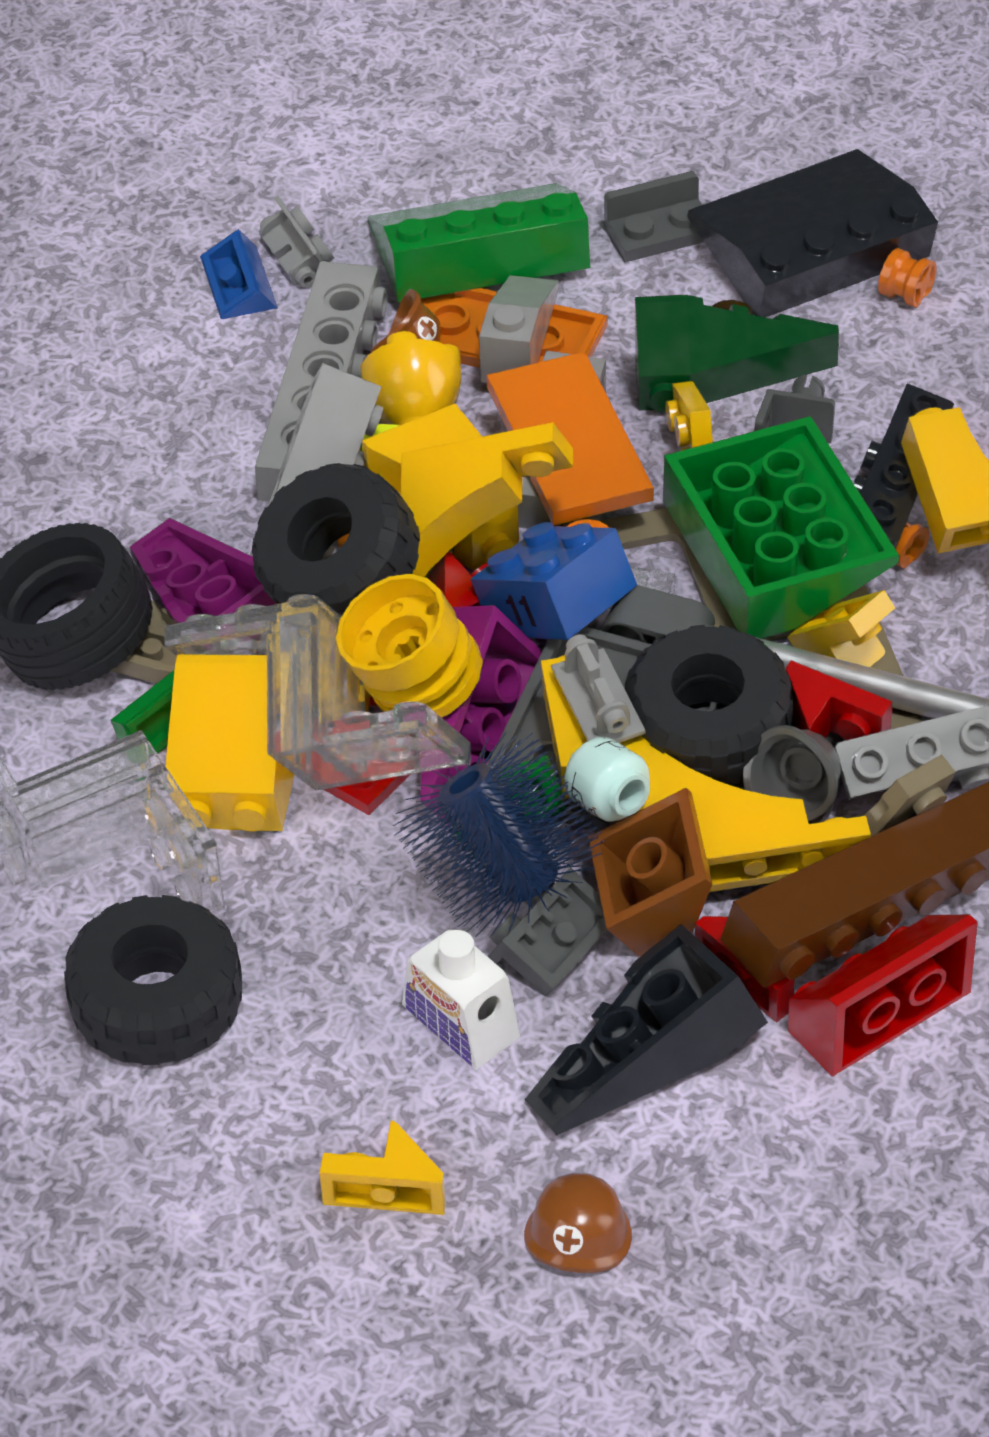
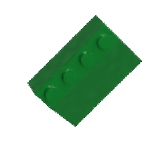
M557 183L368 216V222L397 302L402 301L409 289L418 292L420 298L504 284L510 275L538 278L591 268L588 217L577 193Z
M811 416L664 455L663 503L739 632L748 633L762 639L794 630L899 562L898 552Z

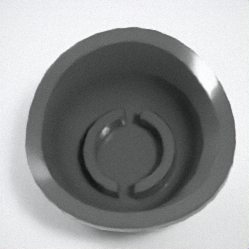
M787 725L769 728L761 734L762 741L758 747V754L744 767V789L770 796L803 799L808 821L816 819L832 806L837 795L841 774L837 752L827 739L813 731L800 730Z

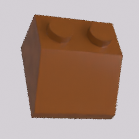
M684 788L601 830L602 832L594 837L598 838L589 842L590 847L605 840V842L590 850H593L591 852L592 856L603 853L592 857L595 867L594 870L606 929L639 957L680 924L693 933L695 922L699 919L713 885L693 795L690 790ZM595 833V834L589 836L588 839H590L591 837H593V836L596 835L597 833Z

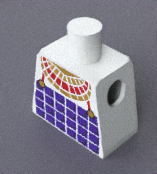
M447 930L409 958L406 966L402 1005L475 1070L520 1038L509 978L498 965L474 946L473 937L463 930Z

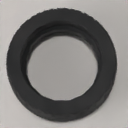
M68 523L66 525L50 527L47 530H42L35 535L29 536L26 540H22L21 543L12 547L10 551H7L0 558V656L8 668L22 682L27 683L29 686L33 685L35 688H42L44 690H62L92 682L94 679L109 673L113 668L118 667L121 662H124L134 652V649L144 639L152 618L153 606L146 582L129 552L109 530L88 523ZM95 588L93 593L75 609L57 619L36 624L39 618L56 603L74 593Z

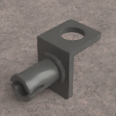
M802 375L794 381L792 392L767 389L755 419L754 431L811 416L827 443L831 444L836 403L833 399L823 398L825 387L821 380L812 376L809 387H805L807 375Z

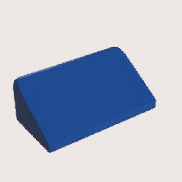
M239 229L200 256L221 319L278 308L257 246Z

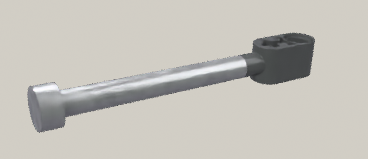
M637 585L611 606L601 631L653 644L659 638L673 631L689 629L690 626L705 624V627H715V617L711 610L699 601ZM758 638L773 652L777 653L784 662L785 670L791 660L888 699L892 701V708L935 719L989 705V699Z

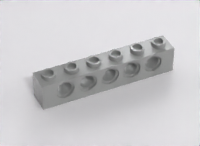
M320 261L256 460L255 475L258 500L269 501L311 382L322 363L361 378L360 365L367 357L365 352L366 350L371 351L377 343L378 324L375 319L376 317L384 318L387 309L388 292L387 288L380 287L379 267Z

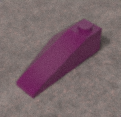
M171 518L130 546L137 562L178 628L208 643L265 654L285 646L291 641L293 635L297 633V621L286 614L264 591V587L256 578L252 556Z
M494 605L452 607L456 617L465 625L468 633L478 644L483 663L480 679L469 698L451 714L431 723L423 724L421 785H445L449 779L432 772V770L451 778L447 774L449 773L453 777L458 772L451 759L459 772L467 768L466 761L468 764L469 746V766L477 763L487 741L483 762L497 745L542 654V650ZM484 751L478 764H481ZM421 786L420 796L440 792L441 790L430 788L429 786ZM439 794L420 797V801L439 797ZM426 803V804H424V805H425L426 807H428V806H430L431 804ZM441 807L435 809V810L432 811V812L435 813V812H436L438 809H440Z

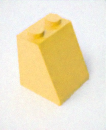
M454 403L362 440L364 467L382 476L401 495V453L482 437V435ZM518 505L495 516L456 544L453 556L459 563L472 570H476L487 563L488 559L494 554L516 545L519 542Z
M177 654L163 794L172 826H183L193 831H200L206 828L244 830L249 832L283 831L295 776V757L297 751L301 748L304 734L286 655Z

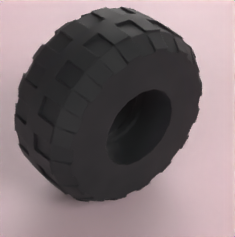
M327 464L296 476L295 480L286 487L282 486L274 494V499L270 505L264 508L257 523L258 527L252 542L253 569L256 578L264 587V591L291 618L304 626L308 625L317 630L332 631L338 629L340 618L350 602L367 587L389 576L413 574L419 557V527L415 522L413 512L403 497L382 476L375 474L367 467L357 464ZM349 534L347 541L336 553L323 559L325 552L336 540Z
M705 624L695 625L682 631H673L659 638L657 642L646 647L637 656V660L633 667L629 669L625 681V691L646 731V734L642 736L650 743L651 747L663 754L665 752L685 766L707 777L731 786L743 782L744 767L758 754V747L762 741L761 734L769 728L778 725H792V686L790 676L784 668V662L763 641L748 633L739 632L732 627L719 625V627H705ZM708 701L722 703L727 707L714 711H702L692 709L689 706Z
M143 895L132 897V900L121 904L117 902L104 909L97 917H93L90 922H87L80 929L74 942L69 946L65 957V989L68 1006L75 1026L83 1034L87 1043L96 1050L109 1055L110 1058L125 1063L132 1062L142 1065H160L161 1063L178 1062L187 1059L197 1052L209 1048L218 1041L226 1029L231 1027L238 1015L237 1010L240 1001H242V969L236 942L233 941L230 929L222 919H218L209 909L197 903L184 901L176 896L162 895V897ZM154 972L174 974V976L166 981L154 984L132 982L142 975Z

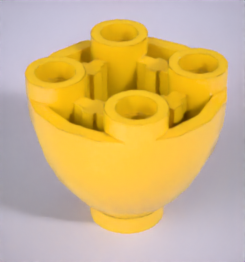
M396 332L387 338L386 345L367 355L360 365L361 378L381 386L375 404L383 407L380 420L384 424L402 425L454 403L456 404L461 388L460 350L455 345L417 339V336L412 332Z

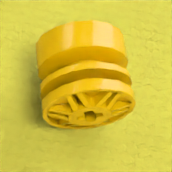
M413 574L389 576L362 591L350 602L340 618L336 635L340 655L355 676L364 683L366 691L373 697L377 706L392 721L406 725L431 723L451 714L469 698L480 679L483 660L478 644L468 633L465 625L456 617L454 609L441 590L428 578Z

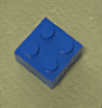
M550 522L534 525L523 533V539L512 548L491 556L487 561L488 566L470 579L481 606L494 605L528 638L569 640L637 586L616 528L591 527L588 523L577 524L572 527L553 526Z

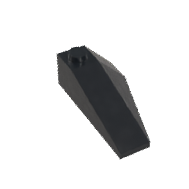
M682 924L631 965L624 974L628 981L627 986L612 1004L602 1002L591 1015L596 1025L581 1043L569 1045L563 1050L524 1099L556 1136L723 1060L768 1023L739 976Z

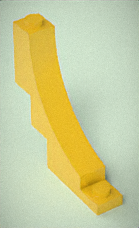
M936 407L928 408L909 417L901 444L937 553L988 544L989 460L983 454L970 432L961 408L957 407L947 410Z
M553 422L401 453V496L413 512V517L420 533L419 557L416 568L413 570V575L425 577L430 569L450 549L472 531L495 516L522 503V477H544L550 475L553 471L573 467V447ZM297 622L295 694L299 709L314 724L325 728H339L346 725L348 721L368 718L370 694L366 691L364 683L355 676L339 653L336 641L338 629L332 631L317 630L314 627L304 626Z
M565 655L554 659L541 660L543 695L559 779L565 775L571 755L582 744L587 742L551 669V665L565 661ZM642 735L619 742L641 756L649 768V795L644 805L638 811L684 788L692 792L713 884L710 892L773 883L871 837L866 816L853 818L835 817L824 822L809 824L803 799L770 796L716 781L685 766L665 752L663 754L651 747L650 743ZM564 778L560 780L561 786L565 784Z

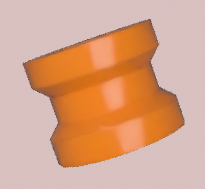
M900 248L894 249L889 254L881 270L878 281L879 294L889 298L896 295L901 296L906 304L917 308L921 304L922 299L932 290L937 273L936 262L926 258L917 261L911 258L909 252Z

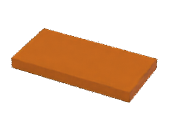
M476 288L421 298V302L440 321V343L457 346L460 350L461 364L480 368L479 335L489 302L497 291ZM554 304L538 362L543 361L546 351L567 354L585 351L588 357H592L608 325V316Z
M585 351L487 375V389L507 431L553 422L573 447V467L553 471L550 475L544 477L529 476L553 526L654 501V487Z

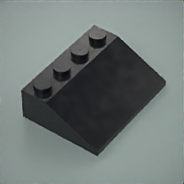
M859 149L688 210L687 217L744 303L751 308L754 315L769 317L880 275L886 259L896 248L909 252L911 258L917 261L929 257L938 225L937 219L914 186Z

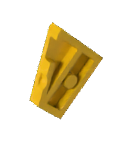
M694 382L672 383L674 400L666 401V418L669 431H675L678 447L686 450L712 443L711 411Z

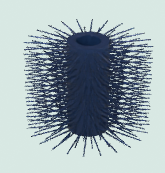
M519 733L503 749L502 745L497 755L488 764L485 763L505 734L484 762L486 752L484 749L487 741L475 765L469 766L470 746L468 764L466 761L467 768L459 772L451 759L458 772L453 777L449 773L447 774L451 778L432 770V772L449 779L445 785L416 786H429L441 791L404 800L439 794V797L431 800L416 801L423 803L398 813L426 803L431 805L416 813L406 815L407 818L392 825L395 826L418 813L430 810L423 816L417 817V820L411 824L400 828L403 831L412 824L428 818L416 829L408 831L411 833L404 836L402 841L426 826L428 827L423 833H419L417 838L405 843V845H410L411 843L413 845L420 837L434 831L424 842L414 846L412 854L424 843L427 842L428 844L430 840L437 838L432 845L422 849L424 850L423 852L414 856L413 858L415 859L413 861L424 852L427 854L432 847L439 844L442 845L436 851H432L431 853L433 854L422 859L420 864L426 861V864L433 855L448 849L437 860L427 864L429 866L420 871L422 872L428 867L431 868L437 861H442L444 858L451 856L444 864L434 867L433 869H437L426 875L432 876L436 871L439 870L440 872L447 864L455 862L450 868L443 870L446 871L445 873L433 878L432 880L434 881L429 885L436 880L439 882L448 872L461 867L450 878L442 881V884L432 890L434 891L438 887L441 889L450 879L464 874L457 882L447 885L446 887H450L445 889L443 894L452 887L454 889L458 883L465 880L468 881L463 886L455 888H460L458 891L444 897L443 899H447L442 903L451 898L450 902L453 903L449 906L453 905L452 907H454L463 897L478 891L470 900L465 901V904L455 909L458 912L465 905L467 907L471 901L482 897L472 908L461 913L462 915L459 918L465 915L464 919L478 906L482 908L457 927L465 922L468 924L476 915L482 914L485 909L494 904L490 911L470 928L472 929L476 924L479 923L480 925L498 907L494 917L475 937L497 916L493 924L495 925L502 910L510 901L513 903L491 936L514 903L513 921L509 932L522 902L528 900V923L530 920V903L533 909L531 901L533 897L538 895L549 912L540 896L541 892L545 890L552 896L546 890L549 889L568 898L549 888L552 882L583 883L556 877L557 875L595 867L558 873V870L584 866L570 865L603 854L599 853L573 863H564L576 856L593 852V850L585 851L605 842V840L576 855L566 857L573 851L582 850L583 848H577L597 839L598 837H594L599 833L582 844L571 848L570 846L577 840L589 836L584 835L595 829H591L593 827L591 826L576 839L566 842L570 836L581 833H575L576 831L592 824L593 822L587 824L592 820L590 819L581 827L578 826L573 832L560 837L564 832L570 831L568 829L571 826L581 822L579 820L585 817H581L583 814L579 817L573 816L584 809L580 810L582 808L580 807L568 818L566 816L563 821L553 824L559 817L567 815L564 813L573 809V806L578 802L569 807L571 805L569 804L562 813L551 818L549 817L553 813L558 812L556 810L559 807L572 802L570 800L575 796L572 798L568 797L558 807H553L551 810L546 811L554 802L566 798L563 796L569 793L565 791L558 798H556L558 795H552L568 786L563 784L559 788L557 786L550 794L537 799L548 788L558 784L559 780L556 778L548 787L544 789L542 787L541 790L534 792L541 784L552 780L553 778L551 777L559 773L557 772L558 769L545 780L543 778L538 784L530 786L537 778L543 777L541 776L542 774L556 766H550L548 769L545 767L538 775L526 780L536 769L546 765L545 763L553 757L548 760L545 759L544 763L542 762L536 768L521 774L528 766L540 761L539 758L549 753L544 751L535 760L532 758L528 764L518 767L527 757L543 749V745H541L532 753L530 752L528 755L513 762L525 749L540 739L535 742L533 740L523 750H518L515 755L505 761L509 754L528 738L526 737L502 758L500 756L499 760L495 762L496 758ZM484 751L481 764H478ZM511 760L507 765L498 770L500 766ZM555 796L551 802L543 804L547 798ZM441 807V808L438 809L435 813H433V814H431V815H428L429 813H431V812L434 811L435 809ZM578 817L571 825L567 826L566 824L564 828L559 829L564 822ZM566 853L559 859L555 860L559 855ZM475 884L463 896L452 900L461 890L467 887L469 889L471 885ZM500 896V898L489 904L496 897ZM503 902H505L503 907L499 910L500 905Z

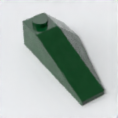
M691 295L635 297V373L639 411L655 410L666 413V401L674 400L672 383L693 381L705 402L710 403L838 366V325L785 314H779L773 319L749 314L748 307L732 304L729 310L703 304V298Z

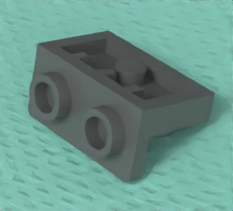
M689 171L610 191L604 195V227L625 263L704 242L687 217L688 210L702 205L699 200V178L694 171Z
M577 872L563 874L560 878L583 883L552 882L549 888L568 898L546 889L552 896L545 890L540 893V896L549 912L537 895L531 899L533 909L530 910L529 923L528 913L522 919L516 916L509 932L513 921L512 912L496 929L494 934L489 937L497 946L487 957L495 964L503 957L545 997L607 931L600 894Z

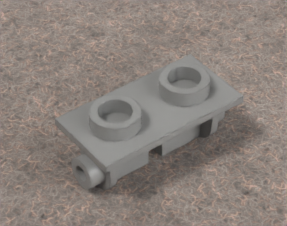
M277 195L274 199L282 210L274 216L265 217L261 221L259 235L288 274L290 281L294 285L299 284L302 288H310L313 285L320 261L330 262L335 257L318 234L309 239L307 235L315 229L300 208L296 206L289 211Z
M580 634L571 637L566 643L565 661L551 665V669L587 742L596 737H609L617 742H622L646 734L645 728L604 648L598 649L595 641L587 639L585 635Z

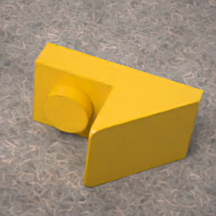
M885 590L836 603L799 626L787 638L796 648L871 667L885 654V649L876 636L882 630L879 622L892 612L895 606Z
M394 1120L390 1121L384 1158L371 1157L358 1152L346 1154L323 1153L319 1172L323 1205L444 1215L446 1207L444 1173Z

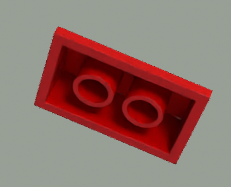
M970 914L928 915L909 927L902 926L889 935L886 941L864 954L858 953L849 957L839 969L819 981H810L801 986L789 998L788 1032L832 1077L971 993L978 922Z

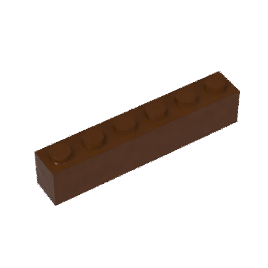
M989 782L733 901L720 940L763 988H766L784 978L789 980L796 979L803 975L813 964L830 956L839 958L848 953L855 944L873 935L882 937L891 932L900 922L916 914L925 916L933 912L943 901L959 893L963 895L971 894L989 879Z

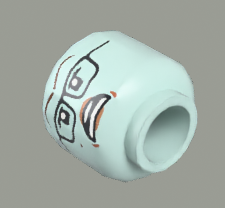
M596 737L582 744L571 755L564 775L565 783L568 781L565 786L568 785L565 787L566 792H569L570 798L575 796L571 800H574V803L578 802L579 806L586 808L585 810L607 822L619 821L636 813L646 802L650 791L649 768L645 760L609 737Z

